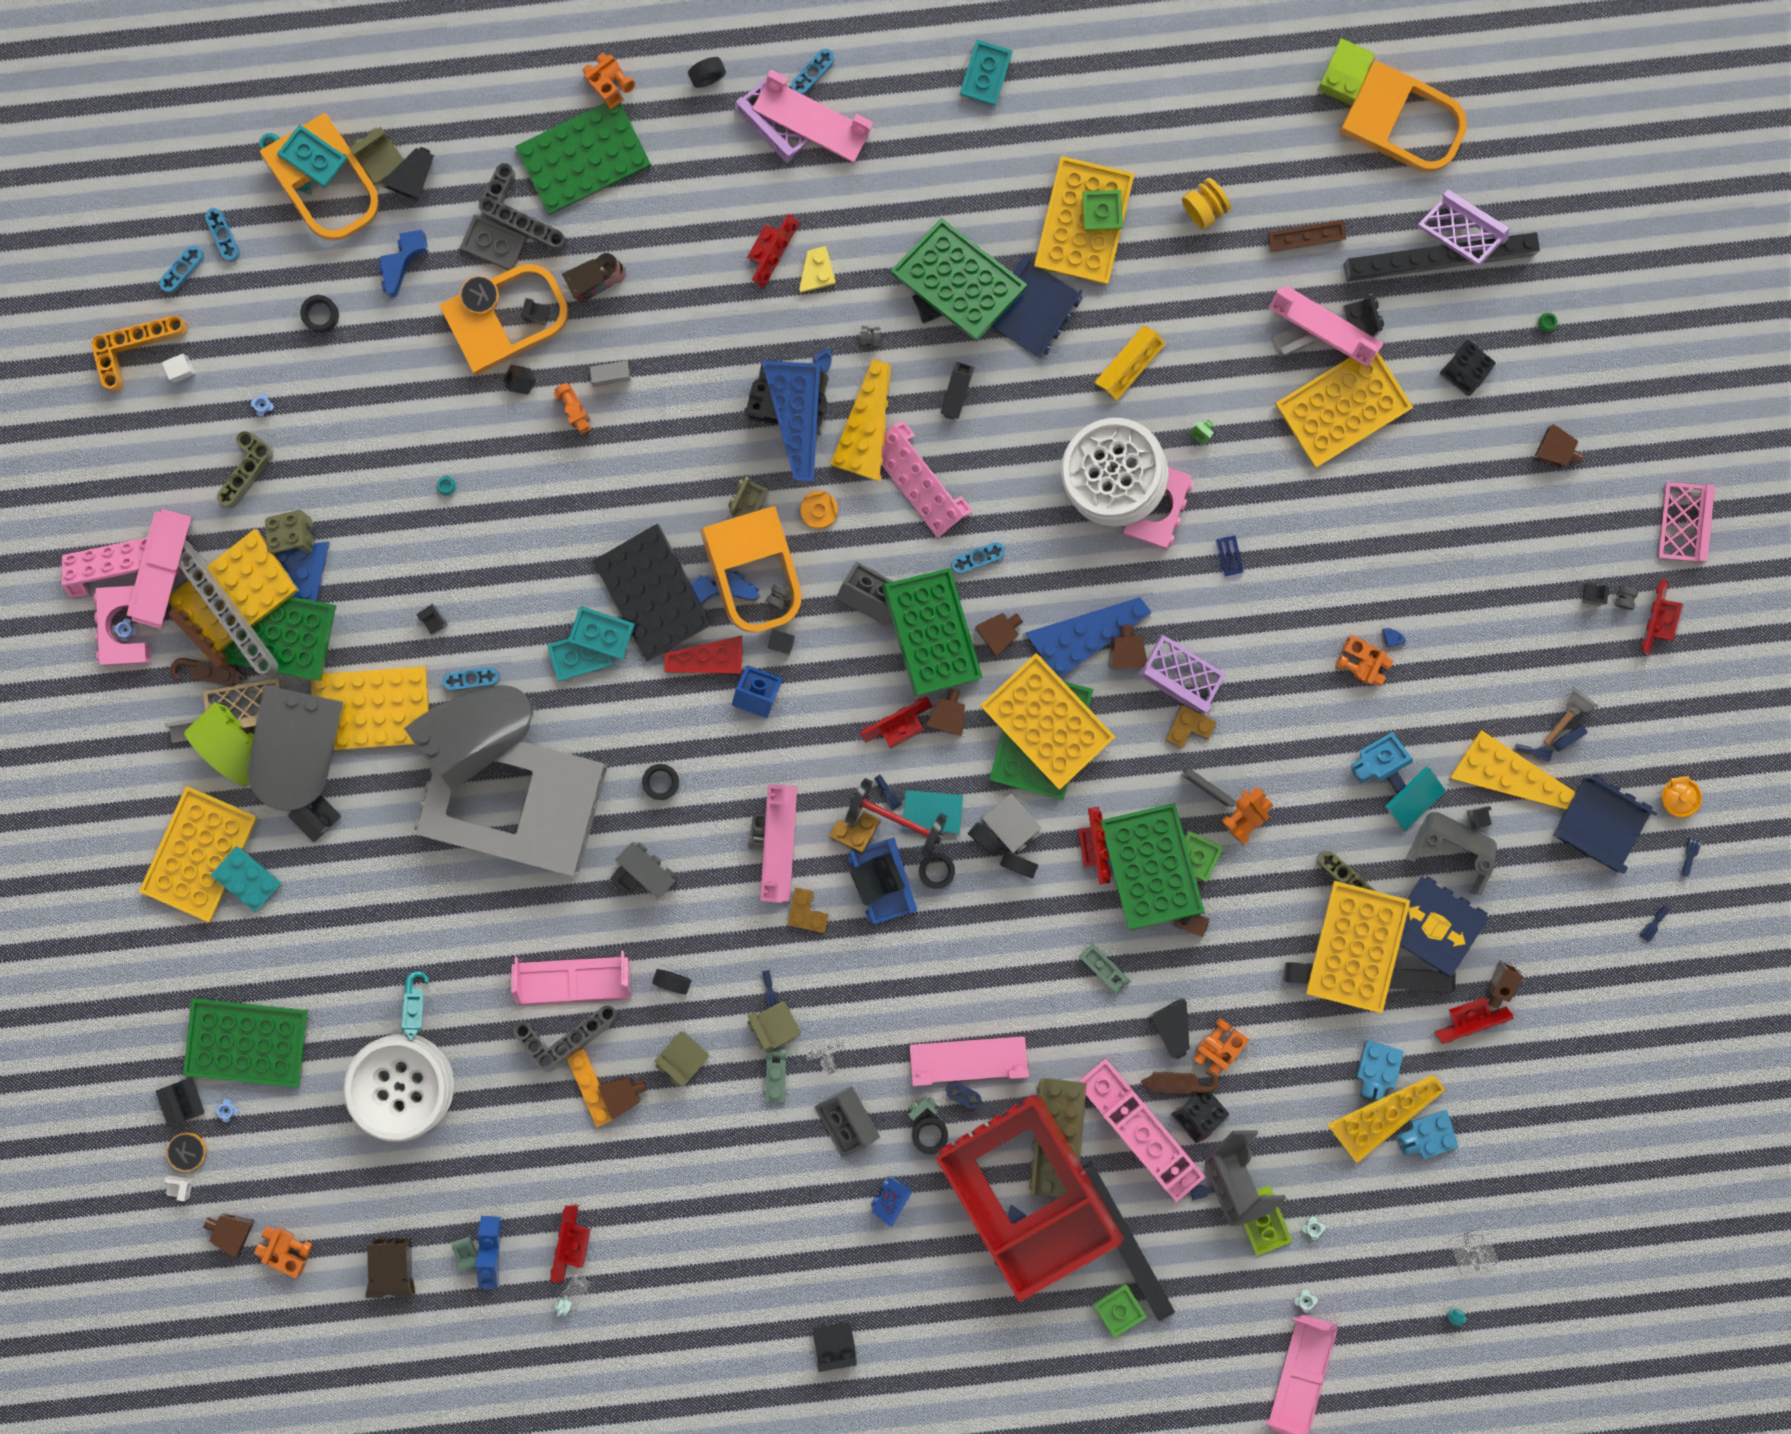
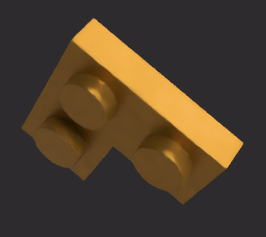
M1182 705L1165 740L1183 748L1191 732L1209 739L1217 722Z
M863 811L855 827L837 820L829 834V838L864 854L881 820Z
M795 887L787 925L825 933L829 914L810 910L814 891Z

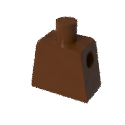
M1555 424L1548 426L1533 460L1563 468L1568 465L1569 461L1579 465L1584 454L1575 450L1578 440Z
M1001 613L976 625L975 629L994 656L997 657L1019 635L1014 628L1023 623L1017 613L1007 619L1004 613Z
M1132 624L1121 625V636H1112L1108 667L1111 669L1144 667L1147 662V656L1142 636L1132 634Z
M949 689L947 699L938 698L926 727L962 736L965 704L958 703L960 691Z
M1197 915L1188 917V924L1182 923L1181 919L1171 921L1174 922V927L1204 937L1210 919Z
M1502 961L1498 962L1488 986V991L1492 995L1488 1003L1490 1006L1499 1009L1503 1000L1506 1002L1512 1000L1524 977L1516 967Z
M630 1076L598 1085L612 1120L640 1102L638 1094L647 1091L644 1080L633 1084Z
M224 1213L219 1216L218 1221L208 1217L203 1228L212 1231L209 1239L210 1243L236 1258L241 1254L255 1220Z

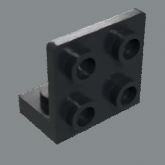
M1372 293L1368 294L1362 301L1343 306L1347 322L1373 337H1376L1383 330L1384 321L1377 311L1379 308L1378 300L1376 297H1373Z
M1465 340L1453 358L1440 371V374L1466 395L1470 396L1482 384L1496 362L1469 340Z
M890 852L875 856L850 870L851 877L865 906L889 893L905 888Z
M1211 1092L1195 1093L1185 1105L1175 1109L1171 1115L1193 1141L1198 1143L1207 1139L1228 1117L1229 1112Z
M850 1322L813 1329L818 1359V1372L857 1365Z

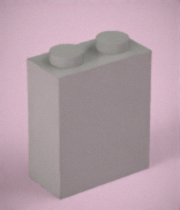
M1012 793L1006 796L982 818L1012 853L1015 851L1019 853L1026 847L1024 843L1028 839L1033 841L1041 834L1039 830L1042 827Z

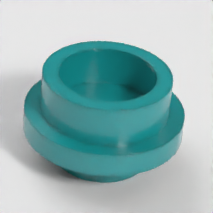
M444 476L438 480L437 489L442 495H451L456 490V482L453 478Z
M1456 1308L1448 1311V1320L1457 1326H1462L1463 1323H1466L1467 1318L1463 1311Z

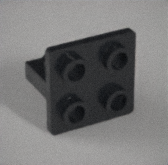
M320 794L315 801L304 808L291 811L288 817L312 842H316L341 818V814Z
M192 1077L156 1090V1095L168 1127L205 1113Z

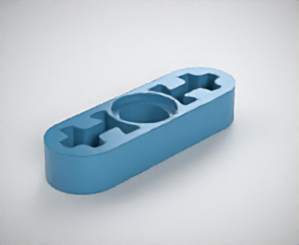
M829 49L820 50L793 79L792 89L802 95L807 94L833 65V52ZM827 55H829V62L825 60L821 64L823 68L821 69L818 64L822 62V56L826 57ZM810 68L818 70L816 77H810L807 74ZM802 76H805L808 81L803 84L804 89L797 90L796 84H802L804 81Z
M211 208L206 212L205 219L222 257L227 261H236L240 256V250L226 218L220 210ZM213 214L219 216L217 217V220L220 226H217L216 222L211 220L213 218ZM221 230H226L228 233L227 238L224 240L218 239V233ZM225 244H228L232 250H235L232 252V256L226 254L228 249Z
M189 246L161 277L160 287L167 293L176 292L204 260L203 251L197 246ZM197 252L198 258H192L191 253ZM187 259L190 263H192V265L190 266L184 260ZM186 265L187 271L182 275L178 274V266ZM174 273V275H176L180 279L177 280L175 277L172 276V274ZM167 280H169L173 284L172 287H167Z
M994 542L957 556L952 561V569L955 573L963 574L1000 560L1005 553L1004 546L1001 543ZM994 546L997 549H1001L999 556L995 554L989 555L990 560H987V555L983 551L987 549V553L993 551ZM975 553L983 555L984 560L982 563L978 564L973 561ZM966 556H969L972 567H969V563L963 566V570L955 567L957 560L965 562L967 561Z
M492 667L453 672L445 675L443 684L449 690L496 684L499 681L500 675ZM488 671H491V673L495 674V677L492 678L491 682L489 679L485 678L482 679L483 683H480L481 677L479 675V672H482V676L488 675ZM473 673L476 675L477 680L474 684L467 683L466 677L468 674ZM460 675H462L464 686H461V682L454 683V687L448 684L452 676L454 679H461Z

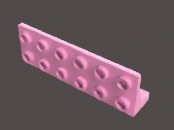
M770 70L767 75L766 84L753 106V110L835 154L855 162L871 131L873 122L858 114L851 120L787 87L788 78Z
M1288 286L1278 289L1269 306V309L1366 367H1368L1383 346V342Z
M904 421L899 422L885 432L881 456L883 458L882 466L936 537H940L959 520L968 516L973 511L962 496L953 500L910 444L909 440L915 436Z
M147 538L63 555L61 585L70 599L89 595V588L86 582L138 572ZM179 565L175 577L183 575Z
M768 785L760 901H790L797 787Z
M1024 1036L910 1045L913 1086L932 1085V1082L1029 1077Z

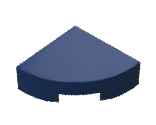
M828 347L813 358L816 364H820V370L824 373H827L832 363V356Z
M1391 628L1382 629L1386 647L1406 643L1404 636L1398 631Z

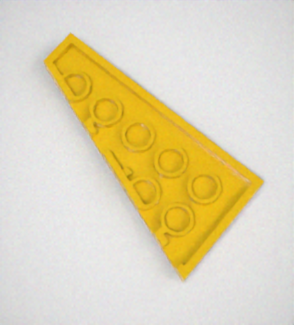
M872 359L830 463L833 467L881 482L880 467L883 463L881 456L885 441L887 419L885 412L886 407H888L887 390L890 387L891 365Z
M1482 730L1478 732L1449 779L1567 810L1576 793Z
M1433 1074L1327 1124V1126L1351 1158L1358 1163L1446 1089Z

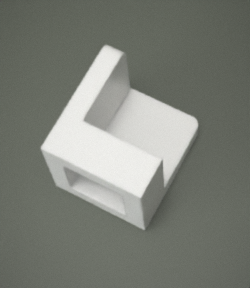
M185 354L178 355L162 363L168 379L174 383L196 375L189 357Z
M171 1175L165 1178V1182L168 1183L166 1195L177 1197L179 1201H186L190 1198L193 1179Z

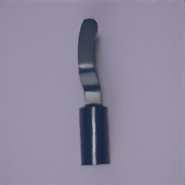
M1516 744L1514 747V751L1533 754L1538 759L1551 761L1553 750L1542 747L1532 749L1521 744Z
M881 774L877 775L874 778L881 790H884L886 794L885 799L891 809L895 810L902 805L901 801L894 792L888 789V785Z
M1688 839L1686 847L1687 858L1682 869V876L1689 877L1693 863L1692 860L1699 853L1700 841Z
M1662 906L1654 917L1655 919L1648 923L1639 935L1650 942L1658 931L1657 925L1663 920L1669 909Z
M770 970L762 971L767 988L765 998L767 1008L778 1004L779 1001L777 993L772 989L773 984Z
M1202 1185L1194 1187L1190 1192L1192 1200L1207 1197L1209 1193H1215L1213 1186L1207 1188Z

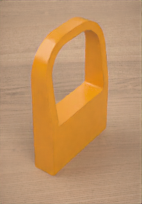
M1374 60L1339 133L1416 170L1434 172L1445 167L1455 156L1465 135L1467 120L1464 110L1453 98L1413 77ZM1410 92L1446 108L1456 119L1457 132L1446 156L1438 161H1425L1387 141Z
M323 113L304 124L303 127L348 158V164L371 198L370 207L361 218L338 230L325 229L315 222L295 192L296 189L310 182L311 179L277 156V152L294 131L261 149L260 154L309 229L322 239L339 241L350 237L368 226L377 215L379 201L373 183L327 114Z
M532 264L521 265L491 278L497 288H500L524 275H539L549 282L559 302V317L551 327L513 345L494 309L483 315L471 313L462 304L460 294L439 304L476 376L556 336L566 325L568 319L566 299L555 278L543 267Z
M775 506L709 525L699 530L726 614L733 625L740 630L755 633L785 624L796 615L801 604V589ZM778 554L791 592L790 608L785 615L778 619L762 624H749L742 620L736 612L725 570Z

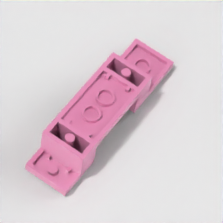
M1106 1058L1077 1081L1087 1083V1097L1176 1202L1206 1178Z

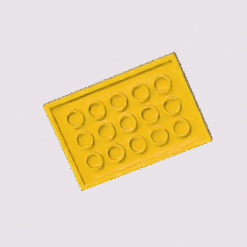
M1061 156L1034 268L1108 285L1121 229L1084 231L1082 192L1121 190L1122 218L1124 220L1135 173Z
M1379 352L1368 367L1349 357L1275 403V406L1314 468L1322 465L1413 408Z
M257 529L251 531L207 566L251 627L299 591L275 554L267 551V543ZM202 573L199 576V580L203 577ZM190 580L170 594L168 602L172 608L185 610L191 616L189 619L203 629L202 633L204 636H208L214 641V647L217 650L222 651L233 642V639ZM213 588L210 590V596L214 592ZM224 603L221 604V611L224 609ZM235 617L231 621L232 625L235 624Z
M1037 653L980 705L1059 790L1115 738L1109 729Z
M427 667L323 674L321 681L311 679L312 695L344 703L334 750L415 744L404 728L429 711Z
M186 786L139 892L206 922H211L226 890L223 885L211 876V873L236 846L244 850L258 816L190 786Z
M1333 881L1306 994L1383 1013L1411 900Z

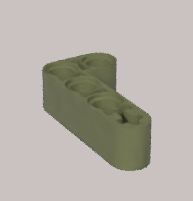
M247 431L240 432L236 437V442L248 453L217 494L218 502L228 508L238 505L273 457L272 448ZM250 437V444L245 446L244 439ZM266 448V454L260 457V449ZM254 463V470L252 472H248V465ZM242 478L243 485L237 488L236 482ZM227 495L231 498L230 501H227L225 498Z
M1323 851L1318 854V865L1337 882L1352 885L1353 881L1357 880L1360 883V888L1376 891L1333 852ZM1324 856H1327V857L1330 856L1329 861H1330L1332 864H1336V865H1335V866H1332V865L1329 864V863H1325V864H1324V862H1325ZM1341 867L1346 871L1343 878L1337 875V871Z

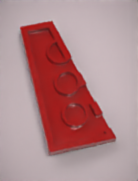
M743 636L665 653V673L742 674Z

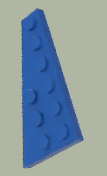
M761 360L793 478L800 481H814L820 364Z
M330 542L314 543L313 553L305 554L299 548L274 553L299 590L292 597L318 602L322 574Z
M1141 597L1025 632V635L1046 664L1061 678L1110 643L1112 636H1120L1121 625L1132 624L1134 626L1152 612Z

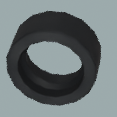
M719 57L701 60L688 70V76L695 88L709 86L722 79L726 74L725 67Z
M318 294L307 298L301 305V320L312 331L324 333L336 326L339 319L338 307L328 297ZM316 303H324L330 308V318L322 325L314 324L309 319V310Z
M656 764L645 771L642 777V786L649 797L656 800H665L671 798L678 790L679 777L672 767L666 764ZM656 771H665L671 776L672 786L665 793H656L650 787V777Z
M978 822L967 833L993 857L1004 847L995 836Z
M1006 851L1000 862V866L1032 879L1038 868V864Z
M939 852L931 853L929 859L923 858L919 866V876L922 882L933 889H942L948 886L955 875V866L952 860L947 855ZM932 860H942L948 867L947 877L941 882H933L926 875V866Z
M656 969L652 984L684 995L687 994L691 979L662 969Z
M927 1116L915 1123L912 1130V1140L915 1147L924 1154L939 1153L938 1151L945 1147L948 1142L949 1134L947 1127L939 1118ZM926 1124H934L941 1130V1140L935 1146H925L919 1139V1131Z

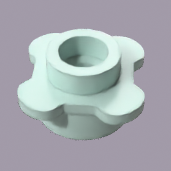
M1313 1216L1309 1218L1307 1225L1302 1227V1231L1308 1233L1313 1240H1317L1326 1229L1325 1225L1319 1223L1317 1218Z
M1303 1289L1301 1295L1294 1300L1295 1305L1300 1306L1305 1313L1310 1312L1318 1302L1317 1297L1309 1294L1307 1289Z
M565 1295L562 1299H558L554 1307L558 1317L560 1315L565 1316L571 1307V1301L567 1300Z

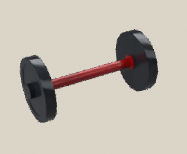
M864 778L857 792L851 797V804L845 821L854 824L864 807L926 836L927 840L920 856L929 859L936 844L939 845L944 835L942 831L948 816L940 813L932 829L929 830L867 801L873 781Z

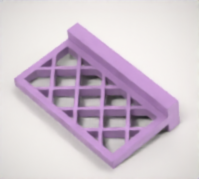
M766 77L743 98L740 97L735 102V110L788 163L792 156L810 140L799 134H789L787 128L785 133H778L775 130V124L777 123L770 119H764L762 115L753 110V105L747 100L751 97H759L762 88L766 84ZM788 138H799V144L793 149L788 144Z
M1450 190L1443 194V199L1418 224V228L1477 266H1480L1501 243L1504 244L1509 239V228ZM1444 206L1450 210V214L1439 215V210ZM1453 218H1463L1465 224L1454 225ZM1451 219L1452 225L1440 226V220ZM1437 220L1438 227L1430 228L1426 224L1429 221ZM1477 227L1480 229L1481 233L1469 235V228ZM1466 228L1467 235L1455 236V230ZM1452 230L1453 237H1444L1441 235V231ZM1493 237L1496 241L1493 244H1485L1484 238ZM1481 238L1482 245L1471 246L1470 239ZM1468 240V246L1459 247L1456 241ZM1483 250V255L1478 259L1472 255V251Z
M1164 635L1160 636L1145 666L1138 673L1139 677L1200 714L1208 713L1211 707L1210 703L1226 675ZM1163 641L1169 645L1171 653L1162 654L1161 645ZM1181 652L1185 655L1187 663L1178 665L1176 653ZM1172 655L1174 666L1166 668L1163 657ZM1154 659H1160L1162 669L1156 670L1150 666ZM1191 663H1199L1202 673L1194 674ZM1187 665L1190 676L1182 678L1179 667ZM1175 668L1178 679H1170L1167 670ZM1213 672L1218 675L1215 683H1209L1207 673ZM1203 675L1206 686L1197 687L1195 676ZM1191 678L1194 689L1187 690L1184 687L1183 680ZM1207 688L1208 697L1206 701L1200 698L1199 689Z

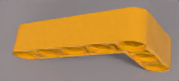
M169 316L95 336L91 344L102 386L113 392H118L123 388L124 381L117 357L118 352L183 336L188 331V324L178 316ZM180 322V328L174 330V324ZM158 327H162L161 333L156 335L155 330ZM143 331V337L137 340V334ZM124 336V342L122 344H118L119 338ZM106 341V347L100 349V344ZM110 359V366L105 368V362ZM115 378V384L110 386V379Z

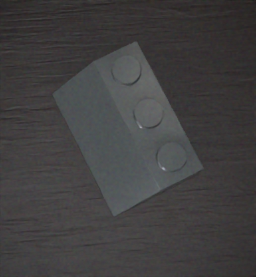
M856 562L844 580L836 599L886 626L891 616L882 585L893 581Z
M632 842L615 861L656 898H662L677 881L674 878L676 874L669 868L665 870L660 865L662 862L656 856H649L646 853L648 849L640 842L637 844Z
M853 1087L840 1091L814 1106L842 1157L864 1149L880 1138L876 1127L873 1125Z

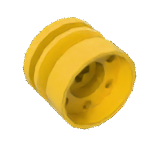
M1211 178L1205 179L1203 184L1200 183L1197 186L1198 192L1192 189L1181 198L1182 204L1190 218L1203 230L1215 223V216L1222 218L1224 213L1227 214L1232 209L1229 199L1222 188Z

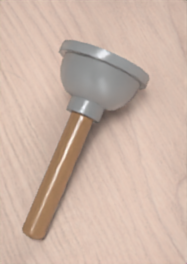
M1573 687L1569 698L1571 703L1570 710L1545 738L1544 743L1551 745L1576 714L1589 712L1594 707L1597 708L1598 705Z

